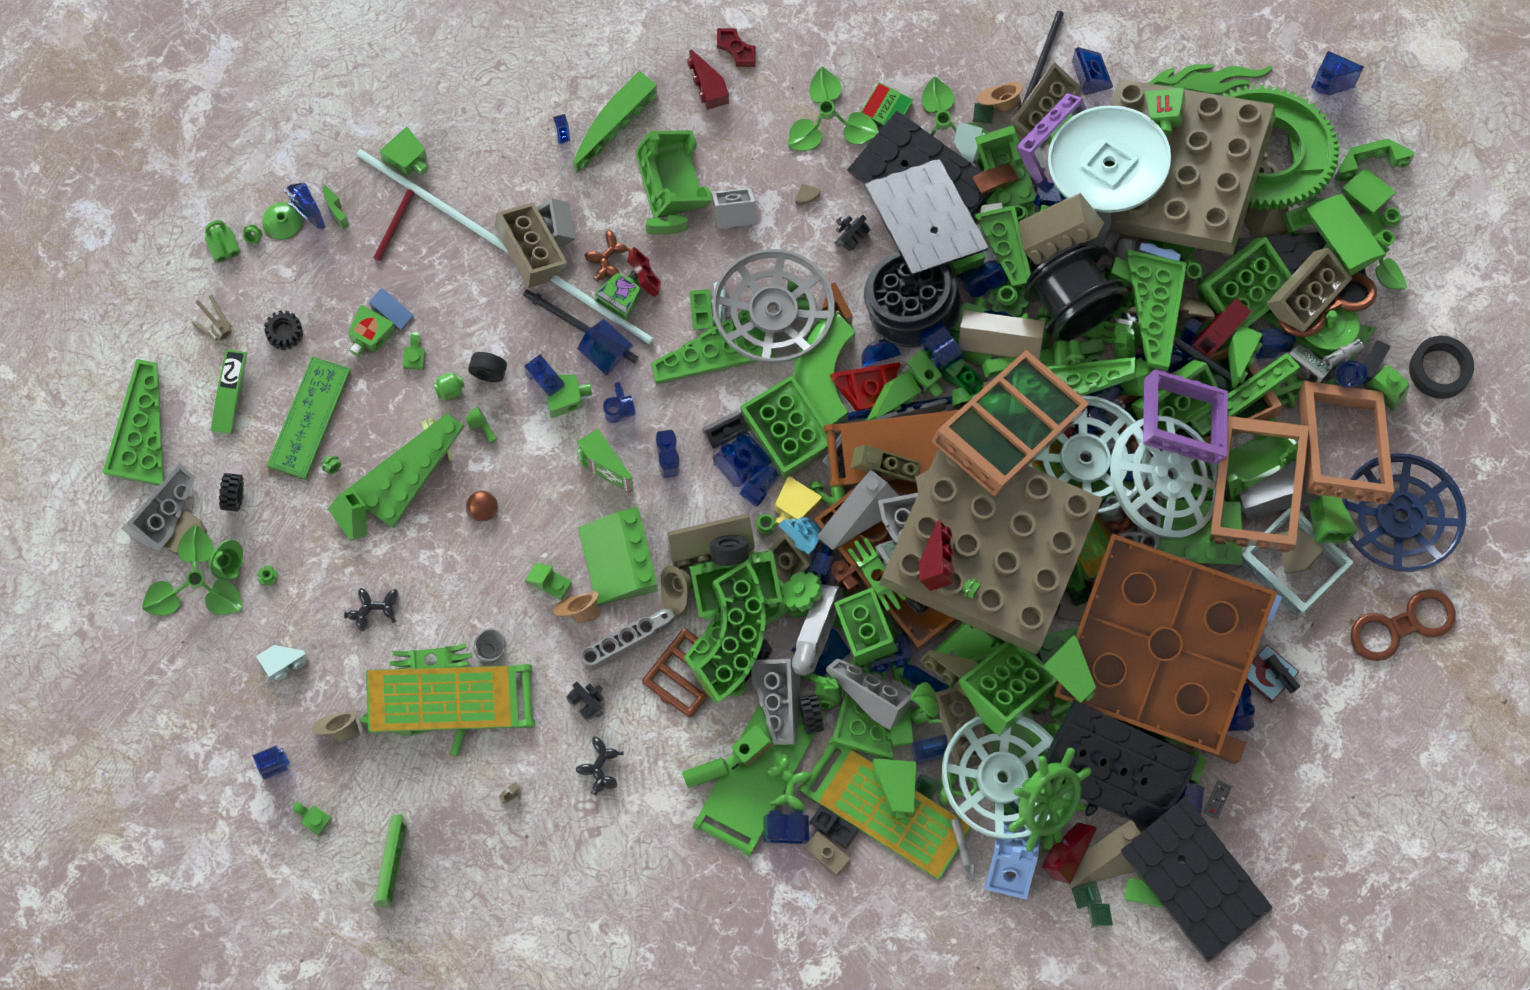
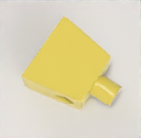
M788 476L775 503V512L780 514L775 524L780 527L778 524L784 519L789 521L794 518L797 521L799 518L809 517L821 504L822 496Z

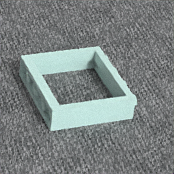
M1291 508L1286 510L1264 533L1275 534L1288 520L1290 521ZM1301 511L1299 512L1298 530H1301L1314 540L1312 522L1310 523ZM1319 543L1326 549L1323 553L1339 569L1305 603L1253 555L1258 550L1256 546H1250L1242 554L1241 565L1266 588L1276 591L1277 595L1282 597L1281 602L1300 618L1350 568L1353 561L1346 556L1347 553L1337 548L1335 543Z

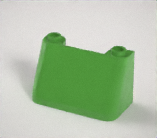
M692 130L650 131L637 147L636 158L654 217H665L669 214L673 215L706 207L713 201L709 188L705 186L699 187L691 155L697 147V141Z
M1275 418L1268 420L1272 422H1278ZM1257 435V438L1229 451L1224 491L1229 502H1241L1239 493L1295 461L1298 451L1297 442L1294 439ZM1205 462L1209 470L1211 471L1210 464L1208 462Z
M766 550L750 553L747 560L759 580L762 596L764 597V605H766V608L779 606L778 602H782L773 551ZM713 561L689 566L699 617L709 620L716 618V614L720 613L717 599L711 589L712 582L740 564L721 566Z

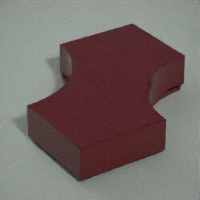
M717 28V49L730 53L735 60L736 67H755L756 46L743 42L738 36L737 28Z
M633 247L629 250L627 262L637 273L640 286L655 298L660 292L661 281L652 271L649 259L637 248Z

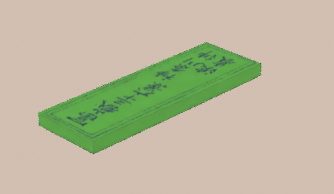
M313 356L311 357L267 463V468L300 479H307L350 375V368Z

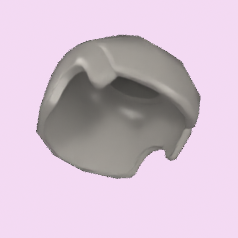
M492 628L484 629L477 635L474 641L476 657L486 663L498 661L505 652L506 639L498 630Z

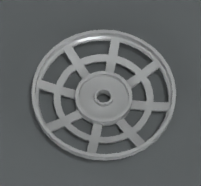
M764 249L748 253L728 266L716 284L712 310L719 333L732 349L755 361L783 363L801 358L810 353L826 337L834 316V296L828 279L812 261L792 251ZM777 258L775 270H765L750 275L744 266L759 259ZM784 260H790L802 265L813 276L806 282H803L797 276L783 271ZM738 270L744 281L737 287L732 299L721 297V291L725 283ZM774 277L773 285L760 288L755 282L761 278ZM782 278L792 281L799 287L791 293L786 288L781 287ZM818 281L825 291L828 311H816L815 299L810 288ZM749 286L754 293L750 303L738 301L741 293ZM805 294L810 310H798L796 299ZM719 305L731 307V316L736 330L728 334L724 331L720 321ZM775 305L779 308V311L770 313L768 307ZM737 309L749 311L751 321L741 326ZM796 318H807L808 321L805 327L798 334L792 327ZM814 319H827L820 336L813 344L809 345L803 337L811 329ZM757 327L766 332L765 341L755 339L748 332ZM785 331L791 338L784 342L773 343L774 333ZM743 336L750 343L763 347L762 357L744 351L733 340ZM795 343L803 350L788 357L770 358L771 349L785 348Z

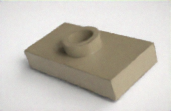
M819 831L804 846L806 851L835 876L850 861L846 854Z

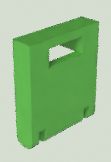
M963 622L936 648V652L950 654L954 651L959 657L967 659L996 650L1002 643L999 640L995 642L996 637L976 627H971Z

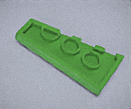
M1015 206L975 214V218L1011 286L1015 288L1026 285V281L1031 273L1027 256L1022 246Z

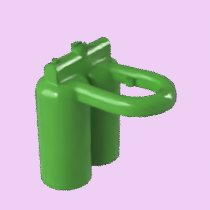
M215 220L206 225L204 232L206 235L205 241L215 263L224 262L228 257L233 258L241 253L231 228L227 227L226 223L224 224L222 220Z
M1072 340L1067 343L1065 341H1056L1052 344L1055 365L1084 363L1085 357L1082 355L1079 341Z
M947 772L949 788L953 799L955 795L964 796L962 790L956 791L953 787L955 781L959 780V775ZM941 776L938 782L941 789L938 801L942 805H949ZM965 777V780H970L973 783V789L969 792L972 796L977 791V781L975 778Z

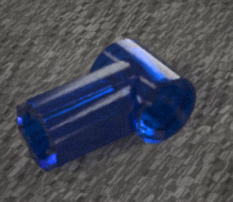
M765 465L753 480H749L745 484L740 495L757 507L766 497L767 491L780 478V475L773 467Z

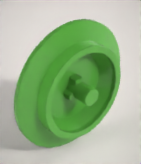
M1343 309L1331 310L1325 317L1326 323L1322 330L1315 335L1305 337L1308 342L1320 349L1337 350L1341 346L1349 345L1356 339L1360 328L1359 318L1356 312H1348ZM1317 318L1310 324V326L1316 323Z

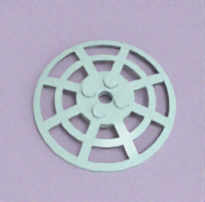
M1082 395L1089 405L1103 408L1119 418L1110 427L1100 420L1087 417L1086 408L1083 414L1072 424H1078L1079 434L1068 439L1062 433L1057 438L1063 445L1060 454H1049L1048 447L1035 460L1043 461L1046 473L1055 478L1056 476L1049 462L1061 463L1065 473L1059 479L1068 482L1072 478L1082 482L1083 490L1092 493L1091 482L1101 479L1109 487L1092 494L1104 497L1114 491L1111 476L1106 473L1111 464L1112 456L1106 443L1111 438L1117 442L1120 436L1117 433L1124 424L1130 426L1136 421L1128 412L1108 400ZM1058 400L1050 404L1043 412L1049 417L1051 413L1067 406ZM1038 417L1034 420L1027 435L1025 445L1030 449L1033 436L1038 426L1043 422ZM1043 422V424L1049 429L1051 433L1053 430ZM1087 424L1096 426L1104 430L1105 433L1100 438L1088 434ZM1136 437L1138 445H1140L1142 442ZM1124 446L1121 461L1133 462L1135 454H1128L1126 446ZM1148 448L1142 454L1141 464H1149ZM1081 454H1087V455H1089L1091 461H1090V462H1084V461H1082L1081 458H1080V455H1081ZM1121 470L1122 482L1127 474L1125 470ZM1140 472L1142 483H1144L1147 473ZM1136 486L1131 491L1124 487L1128 499L1134 498L1138 492ZM1117 502L1111 506L1098 509L1096 514L1114 511L1120 508L1121 505Z
M1158 416V421H1165L1167 432L1175 434V424L1184 429L1195 440L1205 442L1196 431L1180 420L1167 416ZM1144 418L1134 422L1119 436L1111 456V481L1119 504L1137 526L1154 536L1176 539L1197 532L1206 525L1213 515L1218 474L1217 465L1209 463L1213 475V480L1208 479L1204 461L1198 460L1202 476L1195 475L1191 465L1195 460L1194 458L1166 450L1160 451L1158 448L1143 444V432L1139 428L1143 426ZM1133 434L1142 443L1135 452L1133 463L1122 462L1121 457L1124 446ZM1146 448L1154 455L1148 465L1140 463ZM1121 470L1133 471L1134 483L1140 497L1132 503L1128 499L1123 487ZM1168 470L1172 471L1174 475L1173 480L1169 478ZM1140 472L1147 473L1151 486L1147 491L1143 486ZM1194 483L1202 485L1197 501H1195L1190 492ZM1208 487L1213 489V499L1207 515L1203 518L1199 507L1205 499ZM1157 494L1167 499V508L1159 506L1152 500V497ZM1184 497L1190 507L1185 510L1175 511L1176 500ZM1146 503L1155 512L1165 516L1163 528L1148 522L1138 513L1137 509ZM1194 514L1197 525L1186 530H1171L1173 518Z
M980 716L975 717L965 723L954 734L944 753L942 781L949 803L966 824L987 836L1011 840L1030 836V830L1012 834L1004 833V822L1016 821L1019 818V813L1004 815V804L1014 801L1019 806L1021 797L1014 795V789L1024 788L1022 787L1023 782L1031 779L1028 778L1025 765L1033 760L1038 771V755L1047 747L1050 748L1053 737L1033 720L1022 717L1016 723L1030 729L1042 739L1033 748L1022 739L1010 735L1011 727L1000 737L997 734H989L977 739L971 728L984 722ZM965 734L971 745L963 754L960 766L948 763L954 745ZM990 741H1000L999 752L988 755L982 744ZM1009 742L1025 750L1026 754L1019 759L1014 754L1009 753ZM974 750L982 760L977 770L966 768L968 759ZM947 772L959 775L960 787L966 798V801L960 806L956 804L951 794ZM999 772L1007 776L1006 783L998 780L997 774ZM965 777L977 780L980 790L972 796L968 791ZM984 797L995 802V814L983 809L977 803ZM973 807L982 816L995 820V832L978 826L964 813ZM1039 814L1036 817H1034L1035 822L1037 821Z

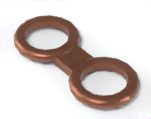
M1357 272L1351 276L1352 279L1350 281L1362 283L1367 288L1369 294L1363 301L1357 303L1348 302L1337 295L1320 313L1316 323L1303 332L1278 318L1277 321L1281 329L1295 337L1315 335L1322 330L1326 323L1325 317L1331 310L1343 309L1348 312H1358L1373 305L1377 298V287L1373 280Z
M1431 589L1419 591L1411 597L1407 604V610L1404 613L1392 618H1388L1383 614L1370 613L1357 619L1351 628L1350 638L1352 645L1357 653L1367 660H1386L1396 653L1400 645V638L1418 632L1423 636L1433 638L1443 636L1450 631L1456 617L1454 604L1448 596L1440 591ZM1428 598L1439 601L1445 607L1447 613L1445 623L1438 628H1428L1422 625L1415 614L1418 602ZM1370 622H1377L1386 626L1391 635L1390 646L1381 652H1373L1365 648L1360 640L1362 626Z

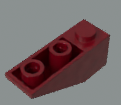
M692 49L689 50L687 64L689 69L694 71L695 75H692L695 87L699 86L700 92H698L701 104L705 103L707 110L729 104V92L724 78Z
M1236 298L1193 339L1192 346L1209 358L1252 311Z
M941 520L936 522L919 562L920 582L929 591L953 584V574L955 573L952 565V556L954 555L951 547L952 531Z

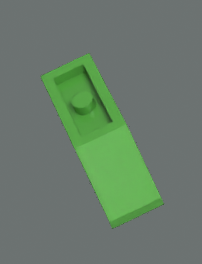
M1390 139L1351 147L1334 179L1335 182L1353 179L1358 170L1357 163L1364 162L1368 158H1381L1387 155L1391 168H1403L1411 163L1415 154L1412 150Z

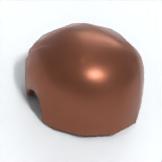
M483 490L476 491L470 495L465 504L467 515L480 522L490 520L498 510L497 499L490 492Z

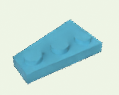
M802 517L797 521L794 518L789 521L784 519L778 524L795 541L797 548L803 552L805 551L807 554L815 548L819 541L817 535L821 531L810 517Z

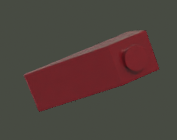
M1078 822L1063 836L1060 843H1056L1050 849L1042 869L1053 880L1071 884L1097 828Z

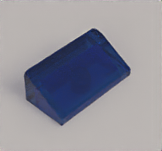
M905 665L902 677L917 686L927 682L934 689L935 693L946 690L949 687L915 665Z

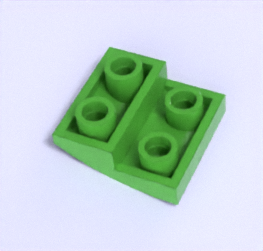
M1367 168L1351 179L1341 191L1371 216L1396 194L1392 188Z

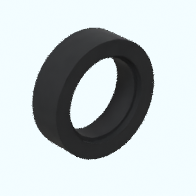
M1434 336L1426 339L1418 346L1410 360L1409 373L1414 385L1422 393L1432 398L1447 399L1458 395L1467 386L1474 373V360L1469 349L1459 340L1449 336ZM1432 351L1450 353L1460 365L1459 379L1449 384H1440L1431 380L1423 368L1424 356Z

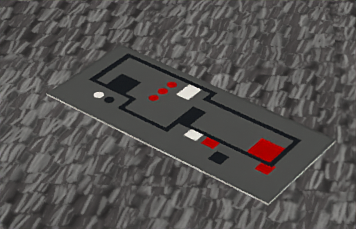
M1217 780L1203 813L1218 819L1232 786Z

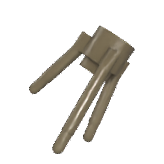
M212 295L209 296L221 320H216L199 300H196V304L213 322L210 326L212 331L196 321H192V324L210 335L214 340L219 339L222 341L226 339L232 332V325L226 320Z

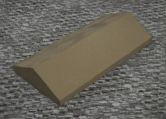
M1053 62L1011 120L1019 135L1025 138L1067 93L1077 96L1082 87L1059 65Z
M964 310L958 351L1017 358L1027 350L1039 360L1045 321Z
M955 687L934 693L948 743L965 723L979 716L969 698L962 695ZM984 723L971 728L977 739L988 735ZM965 734L958 739L952 749V755L957 766H960L963 754L971 745ZM990 742L982 744L988 755L993 753ZM975 750L969 757L966 768L977 770L982 762Z

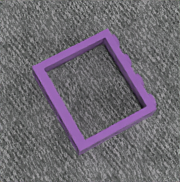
M1069 93L1016 146L1040 197L1055 202L1052 191L1054 182L1052 178L1047 181L1034 152L1071 113L1074 116L1087 110L1082 98Z
M1154 370L1144 379L1143 444L1215 465L1227 457L1228 391L1216 388V386L1202 384L1199 381L1185 379L1179 375L1165 373L1164 371ZM1158 388L1211 403V444L1157 429Z

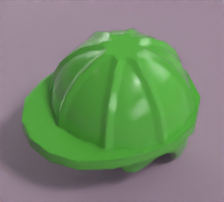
M229 539L223 541L212 552L209 558V568L217 579L231 580L238 577L239 569L243 564V548L241 544L236 540Z

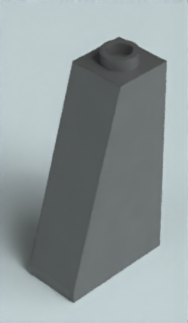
M1296 460L1239 493L1241 515L1245 514L1247 520L1251 521L1291 508ZM1305 468L1300 504L1320 498L1319 495L1307 493Z

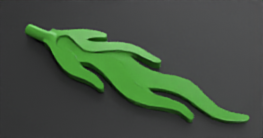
M1195 64L1182 69L1173 77L1170 76L1174 74L1175 68L1167 69L1158 74L1148 84L1184 88L1185 90L1217 95L1239 86L1248 87L1250 84L1249 81L1242 79L1227 83H1220L1221 81L1232 77L1258 78L1270 72L1272 66L1261 70L1229 66L1216 72L1199 73V71L1212 70L1213 64Z

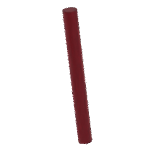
M408 189L373 257L375 260L381 261L414 195L412 190Z

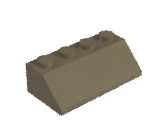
M1080 192L1021 220L1018 225L1023 250L1031 261L1037 265L1067 247L1085 243L1096 238L1104 222Z
M534 202L497 212L495 229L527 288L547 283L567 266L566 259Z
M1329 248L1314 251L1266 304L1279 320L1303 332L1352 278Z
M749 513L667 532L668 548L673 566L682 569L689 567L693 563L711 561L710 544L712 540L720 536L738 535L746 538L748 550L751 552L754 549V537Z

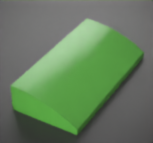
M1343 194L1329 197L1307 208V216L1350 276L1386 256V253Z
M401 814L393 815L389 821L373 903L374 906L391 908L407 827V822Z

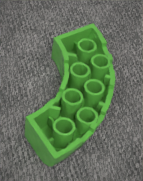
M834 311L832 324L826 337L810 353L796 359L793 370V377L825 425L844 424L848 420V411L837 394L835 383L831 380L830 374L835 372L837 362L847 348L855 342L856 332L836 311ZM819 319L804 339L809 345L813 344L820 336L827 319Z
M748 560L714 580L711 586L720 608V636L711 653L700 664L695 666L693 674L707 695L716 704L729 696L748 675L756 661L763 641L765 630L764 597L762 596L756 573Z

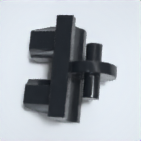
M848 215L846 219L839 217L836 220L839 225L836 231L841 233L844 230V233L834 244L838 247L842 245L847 250L852 251L859 243L852 236L853 233L856 232L863 238L871 231L864 222L867 218L861 215L860 218H856L850 224L853 220L851 216Z
M576 681L572 685L573 690L566 696L567 701L573 707L581 700L586 704L579 711L586 721L594 716L599 718L603 714L602 707L594 699L596 698L599 703L604 700L600 695L603 688L600 685L594 688L589 683L585 687L590 692L588 693Z

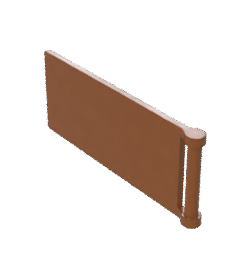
M973 409L968 411L950 428L957 435L990 449L987 421ZM959 410L824 425L831 471L830 487L859 484L867 475L865 472L850 468L854 448L862 445H868L920 462L918 476L928 471L938 450V447L931 440L937 430ZM841 431L846 478H840L835 441V432ZM879 476L884 481L896 480L894 478Z

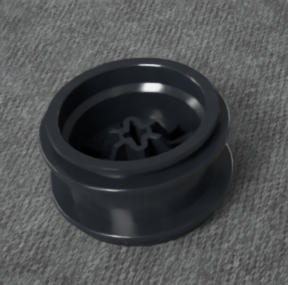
M896 252L879 262L871 271L865 283L864 300L871 323L875 331L883 339L894 345L922 347L932 344L944 337L954 327L959 318L961 296L957 287L956 276L949 264L911 276L899 252Z

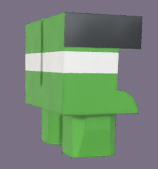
M1122 312L1116 325V359L1135 357V347L1141 348L1143 342L1139 321L1135 319L1136 315Z

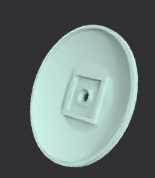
M1099 106L1074 115L1056 132L1048 153L1050 176L1060 193L1064 197L1069 198L1081 192L1096 212L1105 213L1126 211L1148 201L1163 186L1169 174L1171 164L1169 142L1158 124L1147 115L1122 106ZM1106 161H1113L1115 163L1111 167L1104 165Z

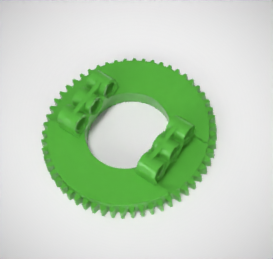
M1252 85L1251 90L1244 86L1243 91L1237 87L1236 93L1233 90H1229V94L1222 93V96L1274 104L1276 118L1273 126L1282 129L1288 134V147L1291 150L1292 166L1277 173L1259 172L1248 205L1251 209L1254 207L1258 208V210L1262 208L1267 211L1269 209L1277 210L1278 208L1284 210L1288 206L1293 208L1295 204L1300 206L1302 201L1308 202L1309 197L1313 199L1315 194L1319 195L1321 189L1324 190L1326 184H1329L1330 179L1333 178L1340 154L1338 151L1340 146L1337 145L1339 139L1336 138L1337 132H1333L1334 126L1330 125L1331 120L1325 119L1326 114H1320L1321 108L1314 109L1315 103L1308 105V98L1302 101L1301 94L1294 97V91L1287 94V89L1280 92L1279 87L1272 90L1271 85L1267 89H1264L1263 85H1260L1259 89Z

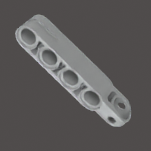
M820 585L823 589L821 599L814 602L813 607L809 609L796 643V652L792 659V668L796 674L807 675L815 670L837 615L834 602L843 599L842 587Z
M663 609L649 617H643L585 648L581 653L584 668L591 671L596 670L652 640L655 635L671 626L676 617L673 611ZM649 625L652 627V630L646 633L641 628ZM626 635H631L634 638L629 643L622 640ZM607 645H612L615 647V650L609 653L604 651V648ZM589 655L596 656V660L592 663L587 662L585 659Z

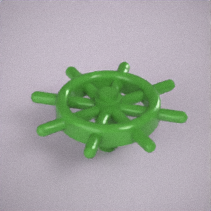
M1073 748L1067 749L1062 763L1047 765L1046 757L1039 756V770L1030 780L1027 779L1023 782L1022 787L1024 788L1014 789V795L1021 797L1019 802V818L1010 824L1008 829L1014 833L1024 826L1031 831L1026 844V850L1029 852L1034 850L1039 836L1053 834L1055 842L1060 843L1063 839L1061 829L1070 821L1076 810L1082 812L1086 809V805L1079 802L1081 797V781L1091 774V769L1086 767L1079 773H1076L1069 768L1075 754ZM1039 814L1037 821L1035 822L1034 817H1036Z

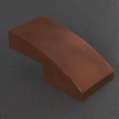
M1010 163L991 168L972 177L982 196L999 187L1002 190L1019 181Z

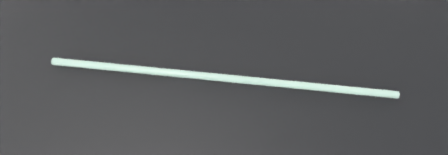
M362 149L357 152L359 158L407 189L412 190L427 202L508 253L501 239ZM557 275L550 279L551 282L650 345L653 341V337Z

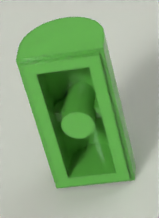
M719 758L685 770L682 775L687 787L691 788L727 775L729 771L725 759Z

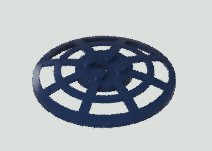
M1390 454L1391 463L1403 462L1401 475H1392L1393 482L1400 481L1399 491H1394L1387 504H1379L1377 508L1365 506L1366 501H1360L1359 504L1349 502L1347 498H1342V502L1347 510L1358 513L1359 523L1365 534L1358 541H1356L1354 536H1351L1349 540L1365 558L1383 568L1398 572L1422 571L1443 562L1460 543L1466 526L1464 498L1453 478L1434 462L1412 454ZM1378 457L1362 465L1350 480H1358L1364 474L1368 482L1381 484L1380 479L1377 480L1371 471L1372 468L1379 466ZM1411 464L1429 470L1442 481L1431 488L1422 480L1410 476ZM1408 484H1414L1426 493L1418 498L1416 495L1408 492ZM1447 487L1456 502L1458 518H1445L1444 507L1438 494ZM1431 499L1437 508L1438 517L1427 516L1425 504ZM1403 511L1407 515V519H1399L1396 516V512ZM1364 514L1376 517L1379 527L1370 532L1366 525ZM1425 524L1437 526L1436 532L1430 541L1420 533ZM1444 526L1457 527L1452 543L1441 554L1433 545L1441 537ZM1385 533L1394 539V549L1383 545L1376 539ZM1414 538L1421 545V547L1413 550H1402L1403 540ZM1372 543L1381 551L1393 555V565L1376 559L1367 553L1363 547ZM1427 551L1435 559L1420 566L1402 567V556H1415Z

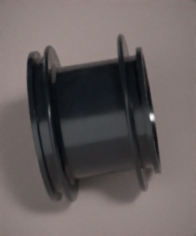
M1079 243L1067 247L1044 261L1032 272L1026 281L1027 288L1024 292V299L1027 302H1043L1052 316L1047 324L1046 333L1051 335L1055 342L1072 340L1097 327L1112 316L1129 296V291L1125 288L1123 280L1112 279L1107 281L1096 263L1101 258L1103 252L1102 248L1098 245L1089 246L1087 243Z

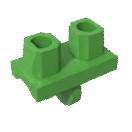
M1296 374L1285 381V387L1281 388L1279 385L1273 389L1282 406L1287 404L1290 409L1296 407L1295 401L1299 400L1297 393L1304 383V380L1300 381Z

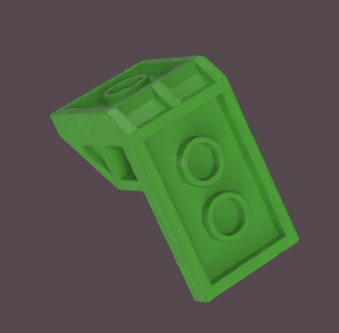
M1014 125L975 137L986 171L1010 163L1019 178V181L1002 190L1000 187L995 190L994 195L997 203H1002V207L1005 208L1016 205L1024 206L1037 202L1030 174L1016 148L1020 143V139Z

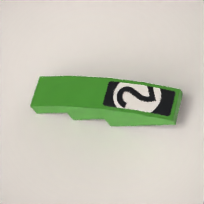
M226 349L217 388L211 431L233 434L235 413L238 411L239 396L243 388L247 352Z

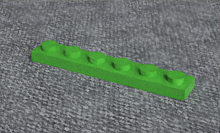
M1288 353L1281 356L1228 394L1227 416L1234 417L1299 372L1300 366ZM1211 406L1190 420L1191 427L1202 439L1211 433Z

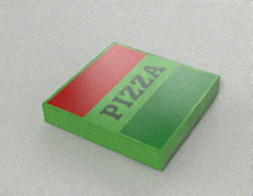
M878 82L861 113L866 114L875 124L883 127L896 111L905 116L913 103V99Z

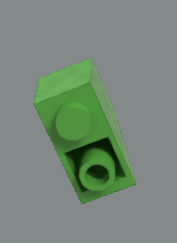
M354 490L340 493L329 506V512L351 541L365 537L367 535L366 505Z

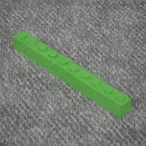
M1093 338L1090 341H1080L1081 352L1085 358L1091 355H1102L1105 351L1102 339ZM1047 347L1041 350L1039 361L1042 364L1055 361L1053 348ZM1001 356L997 359H987L982 365L985 377L998 376L1016 358Z

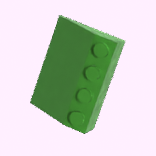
M1261 237L1250 242L1199 282L1196 287L1205 301L1218 315L1238 298L1252 311L1241 323V325L1248 327L1270 310L1266 303L1292 275L1266 237Z
M793 375L740 406L745 421L784 480L788 476H792L802 470L828 449L827 435L824 433L823 427L825 423Z
M1162 499V507L1165 509L1167 508V499ZM1176 500L1175 511L1185 510L1190 507L1186 500ZM1203 501L1199 509L1203 518L1207 515L1212 501ZM1223 501L1220 527L1242 530L1240 502ZM1194 514L1173 518L1171 530H1186L1197 525ZM1161 515L1160 528H1163L1165 516ZM1212 517L1200 530L1183 538H1159L1158 550L1180 558H1188L1194 563L1242 564V547L1228 542L1226 544H1216L1210 540Z
M638 507L618 511L578 527L593 591L599 594L596 600L598 605L658 592L655 572Z
M1006 641L959 679L958 682L982 721L1000 737L1049 696L1055 689L1058 680L1032 652Z

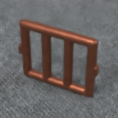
M684 628L645 675L642 683L659 695L661 701L666 705L671 704L687 717H693L708 698L707 693L704 689L702 691L666 665V662L672 655L687 664L684 661L686 653L678 647L685 638L694 644L699 637ZM659 671L696 697L690 707L653 681Z

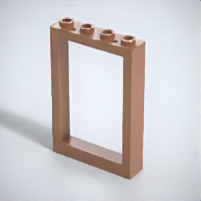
M1304 381L1298 392L1301 425L1309 426L1304 467L1307 493L1387 504L1394 493L1384 393ZM1315 402L1373 410L1381 484L1321 475Z
M1227 416V457L1219 462L1210 540L1216 544L1235 543L1238 547L1251 545L1261 550L1274 548L1284 553L1294 551L1309 426ZM1232 432L1299 440L1288 536L1220 527Z

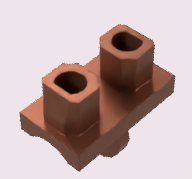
M842 560L834 562L831 572L835 577L836 585L844 587L848 594L851 595L860 588L859 582L856 579L855 568L852 565L849 567Z

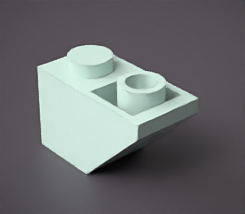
M958 122L953 142L962 157L970 161L971 164H976L979 152H976L977 144L975 137L985 133H982V128Z
M273 645L256 656L272 682L282 680L289 671L303 667L306 661L309 660L303 650Z

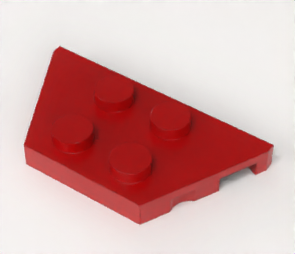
M897 362L835 372L830 374V378L855 411L872 409L884 385L897 377V371L900 369L901 364Z

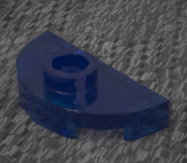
M885 339L875 340L864 349L861 355V364L866 366L899 356L901 353L896 345Z

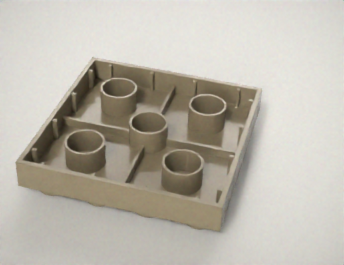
M1119 79L1110 106L1131 108L1150 118L1145 91L1176 88ZM1184 89L1186 102L1182 124L1179 127H1172V134L1166 136L1171 152L1170 170L1166 181L1160 190L1145 203L1126 211L1113 212L1112 226L1108 232L1233 255L1275 122V106L1270 103ZM1106 161L1104 163L1107 167L1115 164L1113 161Z
M960 436L1003 475L1009 473L1019 463V461ZM938 448L879 585L1037 654L1044 642L1103 498L1030 466H1027L994 497ZM941 520L952 531L951 547L954 553L952 565L955 573L953 574V584L929 591L920 582L919 562L936 522ZM976 578V581L981 584L977 594L973 599L968 596L965 597V592L962 591L968 579L973 581Z

